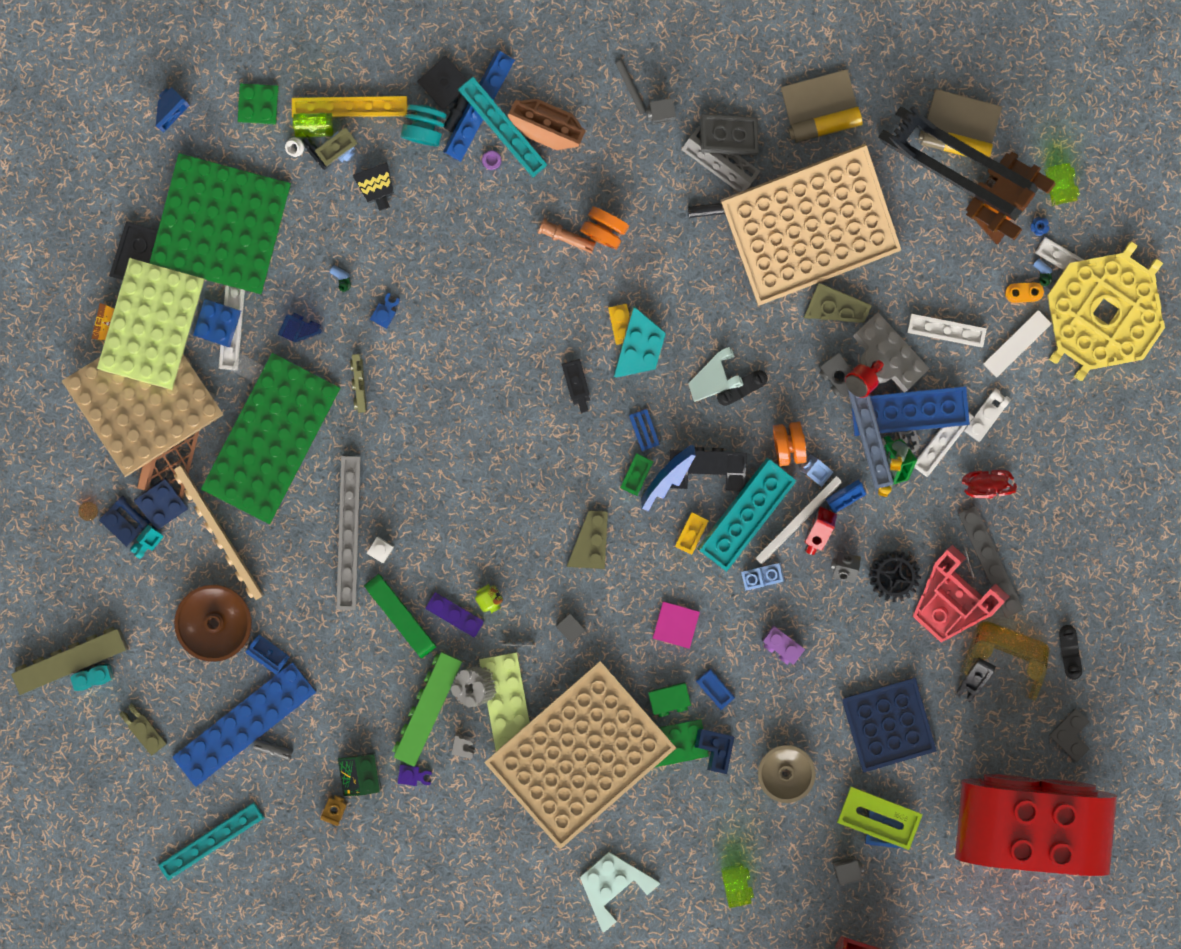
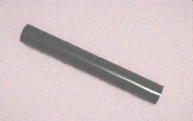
M623 61L616 62L615 64L640 115L646 113V108Z

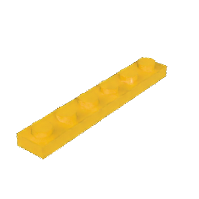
M407 96L292 98V118L392 117L408 114Z

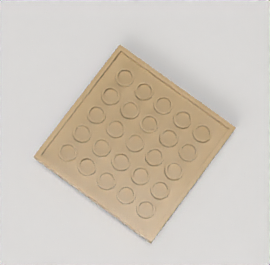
M184 355L181 359L173 390L98 370L97 366L100 357L62 380L69 394L125 477L223 416L222 411Z

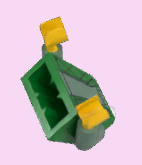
M890 436L882 438L894 482L893 485L908 481L916 465L917 458L903 439L893 441ZM893 485L879 488L878 495L887 497Z

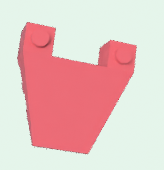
M953 545L935 562L930 578L926 583L925 590L913 615L941 643L992 616L1010 597L997 584H994L982 596L960 577L955 570L967 557Z

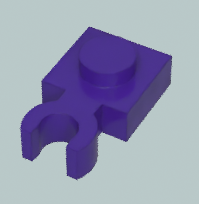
M400 764L398 784L417 786V781H421L424 785H430V781L424 780V775H432V771L425 770L421 773L418 766Z

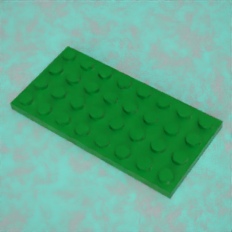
M272 353L201 490L270 525L340 388Z

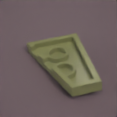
M818 283L804 318L864 323L872 304Z
M353 354L350 366L351 371H354L352 388L356 390V398L353 399L354 409H358V413H366L363 359L361 354Z
M588 511L567 567L605 569L608 512Z

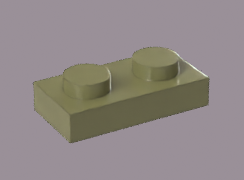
M345 128L317 148L315 152L324 164L328 166L358 143L347 128Z

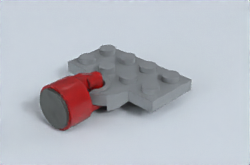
M877 312L853 335L865 349V352L861 356V364L857 365L845 377V383L848 390L860 398L867 397L878 386V383H885L890 379L905 393L930 368Z

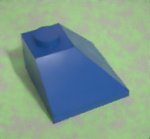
M172 87L169 90L166 88L159 95L160 99L157 105L156 127L163 133L190 106Z

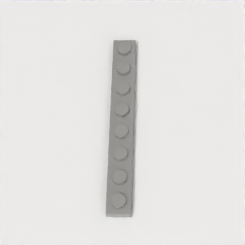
M341 456L336 610H356L361 457Z

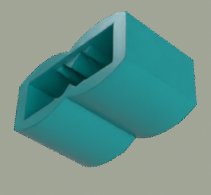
M102 664L91 670L77 672L70 679L74 691H83L94 685H103L114 678V674L110 664Z

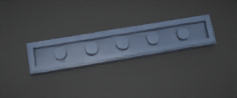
M848 390L874 489L893 485L894 482L870 395L860 398Z

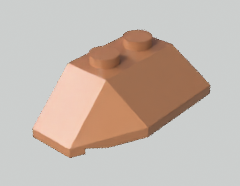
M539 99L515 100L508 114L512 123L524 137L555 150L579 147L586 132L573 114Z

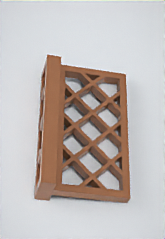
M199 431L194 436L185 439L184 442L142 466L137 489H149L151 479L159 475L162 480L163 478L160 474L169 468L175 474L172 467L181 461L189 474ZM187 443L190 453L182 458L177 448ZM175 450L180 460L170 465L165 455ZM164 457L169 466L159 472L155 462ZM188 458L187 465L184 462V459ZM155 469L157 473L152 476L153 470ZM174 478L173 480L169 481L170 484L176 481V479ZM181 483L179 495L181 498H183L185 487L183 483Z

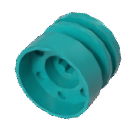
M408 105L407 110L415 114H405V118L413 122L412 124H403L400 137L412 142L439 147L442 134L434 129L435 127H444V123L437 121V119L446 120L447 114L426 105Z

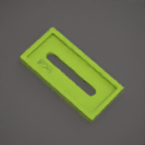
M850 786L837 823L909 850L923 814ZM863 807L902 822L904 827L896 829L860 815L856 812V809Z

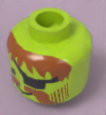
M487 584L476 591L475 600L483 612L490 611L492 614L501 608L499 604L503 602V597L496 586Z

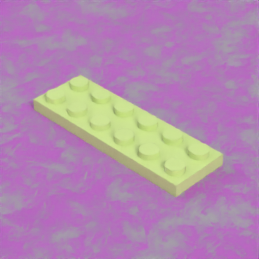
M517 652L479 659L480 667H487V670L490 669V673L493 672L492 680H495L493 682L496 691L495 697H492L493 699L488 701L487 705L496 751L530 722Z

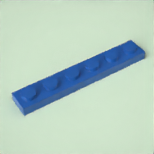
M498 50L479 83L493 101L515 61ZM469 103L443 150L444 153L460 162L483 121Z

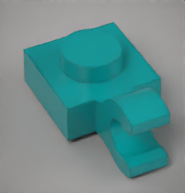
M147 525L136 539L139 543L134 544L130 551L134 553V556L141 559L148 549L153 551L164 536L150 525Z

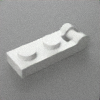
M995 388L970 421V425H967L964 429V432L980 442L1011 399L1008 396L1004 397L1000 394V390ZM995 399L1000 402L998 407L992 404Z

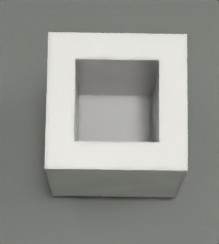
M378 536L367 554L381 563H385L395 546Z

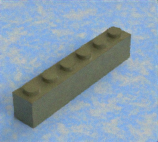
M113 626L104 630V635L97 637L94 634L85 638L87 642L81 645L79 642L68 645L69 650L62 652L59 649L50 653L51 657L44 660V657L33 660V665L29 667L24 664L15 668L16 672L12 673L11 676L19 694L27 693L128 650L129 648L121 629L115 630Z

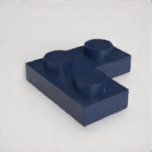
M698 729L695 748L711 751L707 770L727 774L734 736Z

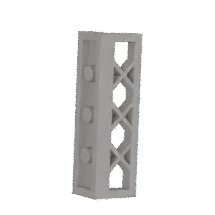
M698 126L681 150L739 193L747 190L760 173V170L738 154L701 152V140L696 137L697 134L700 135V126ZM728 158H732L736 164H732ZM744 170H748L753 174V176L750 177L744 172Z

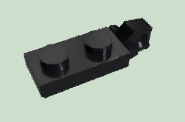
M580 359L562 363L571 401H573L574 405L579 404L581 414L588 412L586 402L590 401V394Z

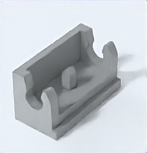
M457 732L451 755L472 759L475 750L469 748V745H473L475 740L472 737L460 735Z

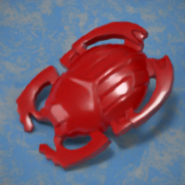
M992 470L990 474L989 471L970 472L962 478L961 482L968 486V489H965L964 492L974 498L991 499L997 496V493L999 496L1016 493L1017 490L1016 483L1013 486L1009 484V478L1014 480V477L1006 470Z

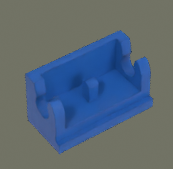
M260 634L245 652L276 675L290 658L289 655Z

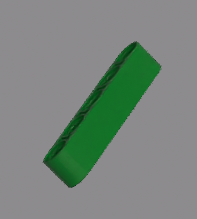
M378 573L364 584V587L421 659L437 647L436 644L430 640L429 635L418 625V621L410 611H407L403 602L398 596H395V592L386 581L384 582V578Z

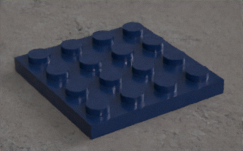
M915 677L841 698L863 773L937 751Z

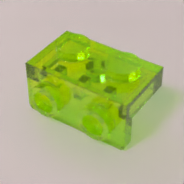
M332 113L293 114L295 137L333 136Z

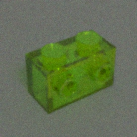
M1070 163L1044 169L1045 175L1056 183L1049 193L1052 207L1078 201L1077 197L1080 196L1079 188L1074 184L1073 178L1076 177L1074 167H1071Z
M744 864L721 868L728 907L733 908L752 904L751 899L754 898L753 889L748 887L747 880L750 879L749 869L744 868Z

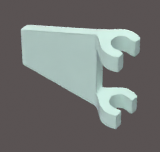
M730 347L718 352L688 383L694 402L744 385L739 375L727 380L722 360L735 357Z

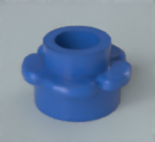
M1036 217L1030 225L1031 231L1037 236H1042L1049 231V222L1046 218Z

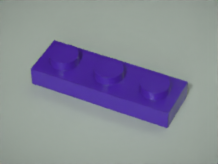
M436 592L425 608L474 638L484 623V620Z

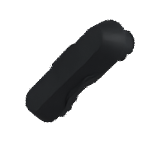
M757 370L743 377L744 385L718 393V402L721 405L727 406L756 391L767 383V374L762 370Z
M1064 625L1059 631L1065 673L1068 678L1076 680L1082 675L1077 633L1073 626Z

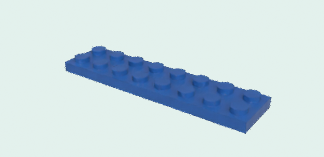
M292 662L172 758L193 785L197 787L253 743L256 738L258 739L315 694L316 690L294 662Z

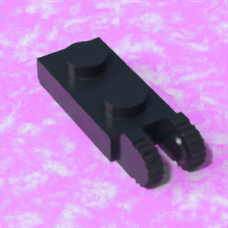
M978 658L963 679L956 695L960 697L966 689L969 691L966 701L971 702L994 673L996 666Z

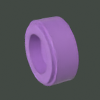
M487 151L482 157V163L485 168L495 170L501 165V156L496 151Z

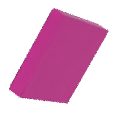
M663 601L653 639L690 649L700 611Z

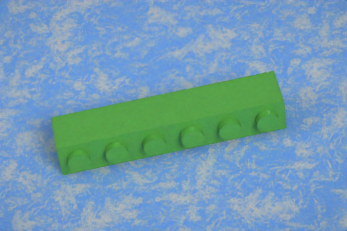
M443 651L440 655L436 654L432 663L435 665L433 672L428 671L424 680L427 685L424 690L420 689L417 695L418 705L417 707H412L408 715L411 720L408 725L404 724L400 733L403 735L401 742L397 741L392 750L395 752L394 758L415 767L463 660Z

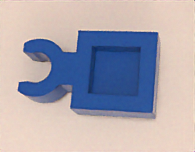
M390 293L385 296V305L379 303L370 318L371 321L386 329L396 314L392 308L400 302V299L397 298L394 303H390Z

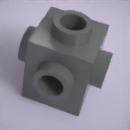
M838 552L837 558L832 559L830 567L833 570L832 578L855 583L861 557Z

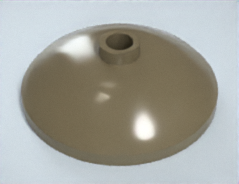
M781 745L771 749L764 755L758 767V780L762 790L767 796L777 802L792 803L799 801L811 791L815 782L816 772L812 759L805 751L796 746ZM784 769L789 770L788 776L782 775Z

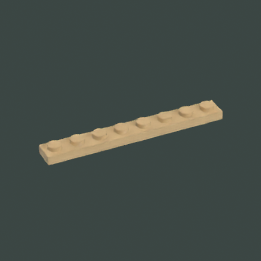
M180 465L174 469L176 472L174 474L175 479L179 484L183 483L186 488L184 490L185 495L189 500L193 499L196 504L194 509L200 517L203 515L206 520L204 524L210 533L213 532L217 538L215 539L217 546L225 550L227 562L230 566H235L237 570L235 574L240 582H245L247 586L245 590L249 597H254L255 600L261 598L264 595L186 469L183 465Z

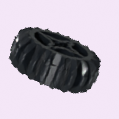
M894 550L893 556L887 551V558L881 554L879 555L882 560L881 562L874 560V563L878 565L877 568L870 567L871 570L875 571V574H869V577L875 578V580L869 583L870 585H877L873 588L874 592L880 589L878 597L881 598L886 594L885 601H888L890 596H892V602H896L898 596L902 602L904 601V594L907 598L911 597L908 593L909 590L913 593L916 592L912 588L913 585H920L918 582H915V579H921L920 575H915V572H919L920 568H913L917 564L916 561L909 563L912 556L909 555L904 559L905 552H901L898 557V551ZM897 560L892 570L882 569L886 563ZM903 563L910 571V579L902 575ZM897 571V575H900V577L904 580L895 579L893 582L891 580L892 578H890V575H887L886 573L895 574V572ZM880 574L888 578L887 590L881 585ZM898 583L908 584L903 590L893 592Z

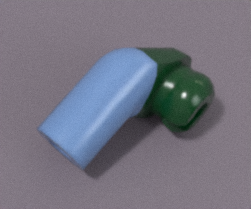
M1038 258L1033 266L1040 271V284L1048 286L1052 282V269Z
M333 265L330 274L338 278L339 290L342 292L348 291L351 288L349 273Z

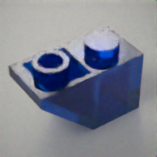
M293 312L292 316L286 315L278 335L299 343L321 335L324 330L320 329L321 325L310 320V323L302 321L303 316Z

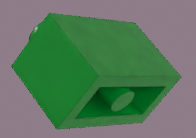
M685 682L648 691L654 715L658 714V717L667 716L669 711L672 710L683 712L688 710V706H691Z

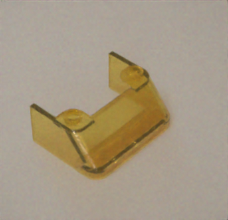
M980 622L975 630L960 672L967 675L974 657L983 660L988 659L994 648L1029 661L1027 674L1034 682L1028 698L1036 701L1047 672L1050 654L1049 646L1042 641L992 622Z

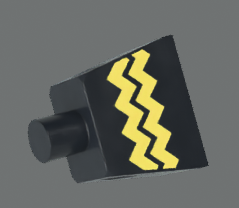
M387 162L353 174V178L368 203L376 201L379 211L390 208L387 197L394 195Z

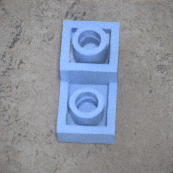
M781 562L741 572L745 591L785 581Z

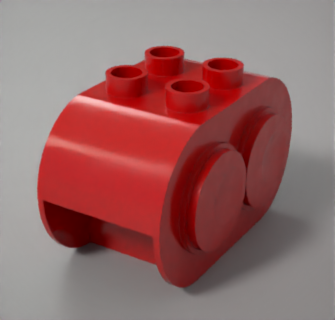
M984 774L983 779H962L955 859L970 864L1003 869L1079 876H1105L1110 874L1117 795L1096 790V785L1069 780H1038L1004 774Z

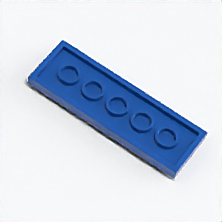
M966 387L870 396L880 434L970 425ZM852 409L854 436H860Z

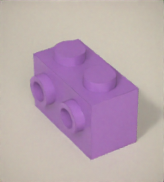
M774 625L762 639L765 643L763 647L771 653L775 650L780 654L779 659L787 665L789 662L794 665L805 651L803 647Z

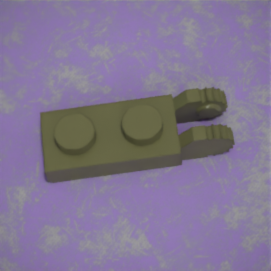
M131 703L128 707L137 719L132 722L124 711H121L119 715L152 756L164 747L167 742L145 715L141 714L135 705Z

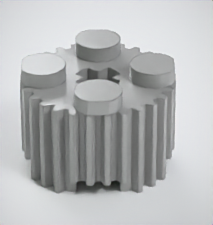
M478 666L460 671L455 676L456 679L453 680L455 683L451 687L452 695L458 698L457 701L460 700V704L463 703V706L466 705L468 708L487 703L493 699L492 697H495L494 694L496 693L495 684L493 683L495 680H492L493 672L490 673V669L487 670V667L482 668Z

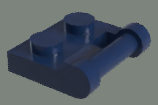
M121 496L99 519L126 547L150 524V521L147 518L144 519L127 502L124 496ZM120 507L139 524L137 528L117 511Z

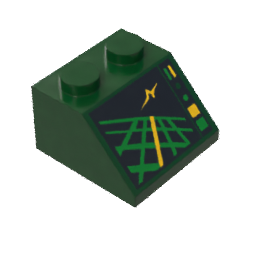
M376 752L338 758L343 796H361L381 792Z

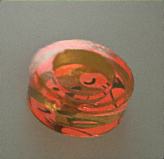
M85 502L79 507V516L85 521H92L98 516V507L93 502Z

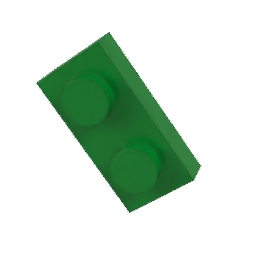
M636 454L620 488L638 496L654 461Z

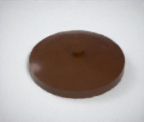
M206 585L191 591L179 604L174 620L175 633L181 646L193 657L208 662L223 661L236 655L247 643L252 630V616L247 603L236 591L222 585Z

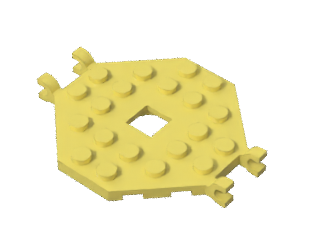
M1132 241L1126 245L1123 253L1069 263L1047 294L1057 346L1049 360L1057 364L1065 353L1082 365L1074 376L1080 381L1084 380L1089 370L1143 360L1165 329L1155 276L1163 263L1158 259H1154L1149 269L1133 260L1130 256L1137 248V245ZM1103 299L1118 308L1109 324L1093 314Z

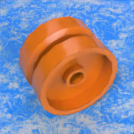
M592 206L588 216L597 224L585 221L580 231L594 241L617 250L621 239L613 234V232L625 235L630 225L610 213Z
M800 421L789 424V435H787L786 427L783 424L773 425V436L779 467L790 464V453H792L796 464L806 463V442Z

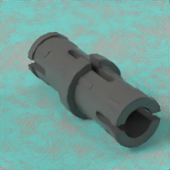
M256 738L253 750L269 754L270 757L276 756L290 761L291 754L293 753V749L279 746L276 742L269 743L259 738Z

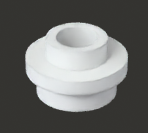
M297 137L290 138L285 145L286 152L293 157L300 156L304 151L303 142Z

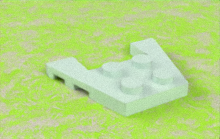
M610 852L580 876L603 933L617 922L604 906L632 881H635L646 895L660 885L656 879H653Z

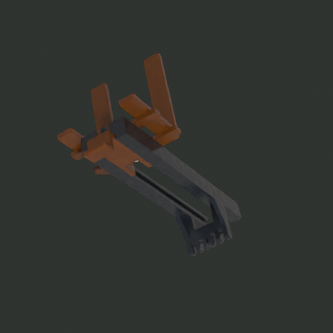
M900 106L895 115L902 119V123H899L901 129L896 128L894 130L896 136L883 130L878 138L885 145L972 195L974 198L965 209L967 211L966 216L974 219L995 244L998 245L1005 235L1015 240L1022 229L1007 220L1006 216L1016 221L1034 198L1038 189L1048 194L1056 185L1055 181L1041 174L1039 166L1033 164L1032 167H1029L1017 160L1019 156L1014 152L1006 153L998 163L936 127L914 106L910 108L912 112ZM917 127L986 167L990 176L985 183L979 182L976 184L911 146L907 139ZM983 205H989L990 207L999 211L998 214Z

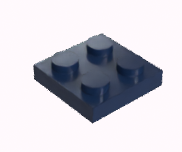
M166 477L134 498V502L156 530H159L188 510L187 504Z

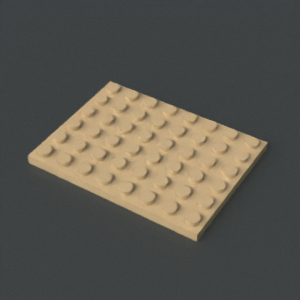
M866 144L720 200L758 306L901 251Z
M599 661L484 763L561 849L674 751L676 747L605 665Z

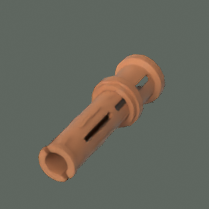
M546 218L543 219L538 234L542 233L552 237L554 241L559 239L590 254L596 242L563 229L560 224L555 225L548 222Z

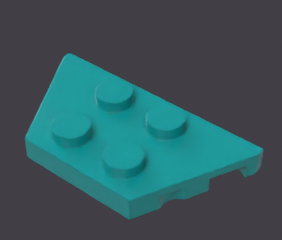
M636 306L632 308L615 367L614 377L616 378L655 370L666 332L661 327L653 323Z

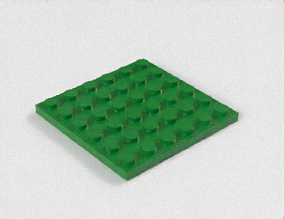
M179 153L149 264L262 295L291 183Z

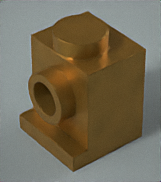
M338 795L330 796L320 819L338 826L348 804L344 802L345 798ZM331 807H336L338 812L332 813Z

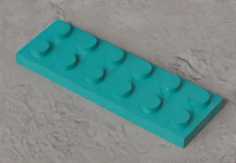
M766 458L704 538L697 550L727 572L797 480L769 458Z

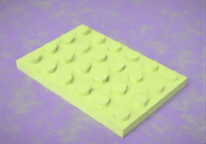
M129 258L97 369L173 390L205 280Z

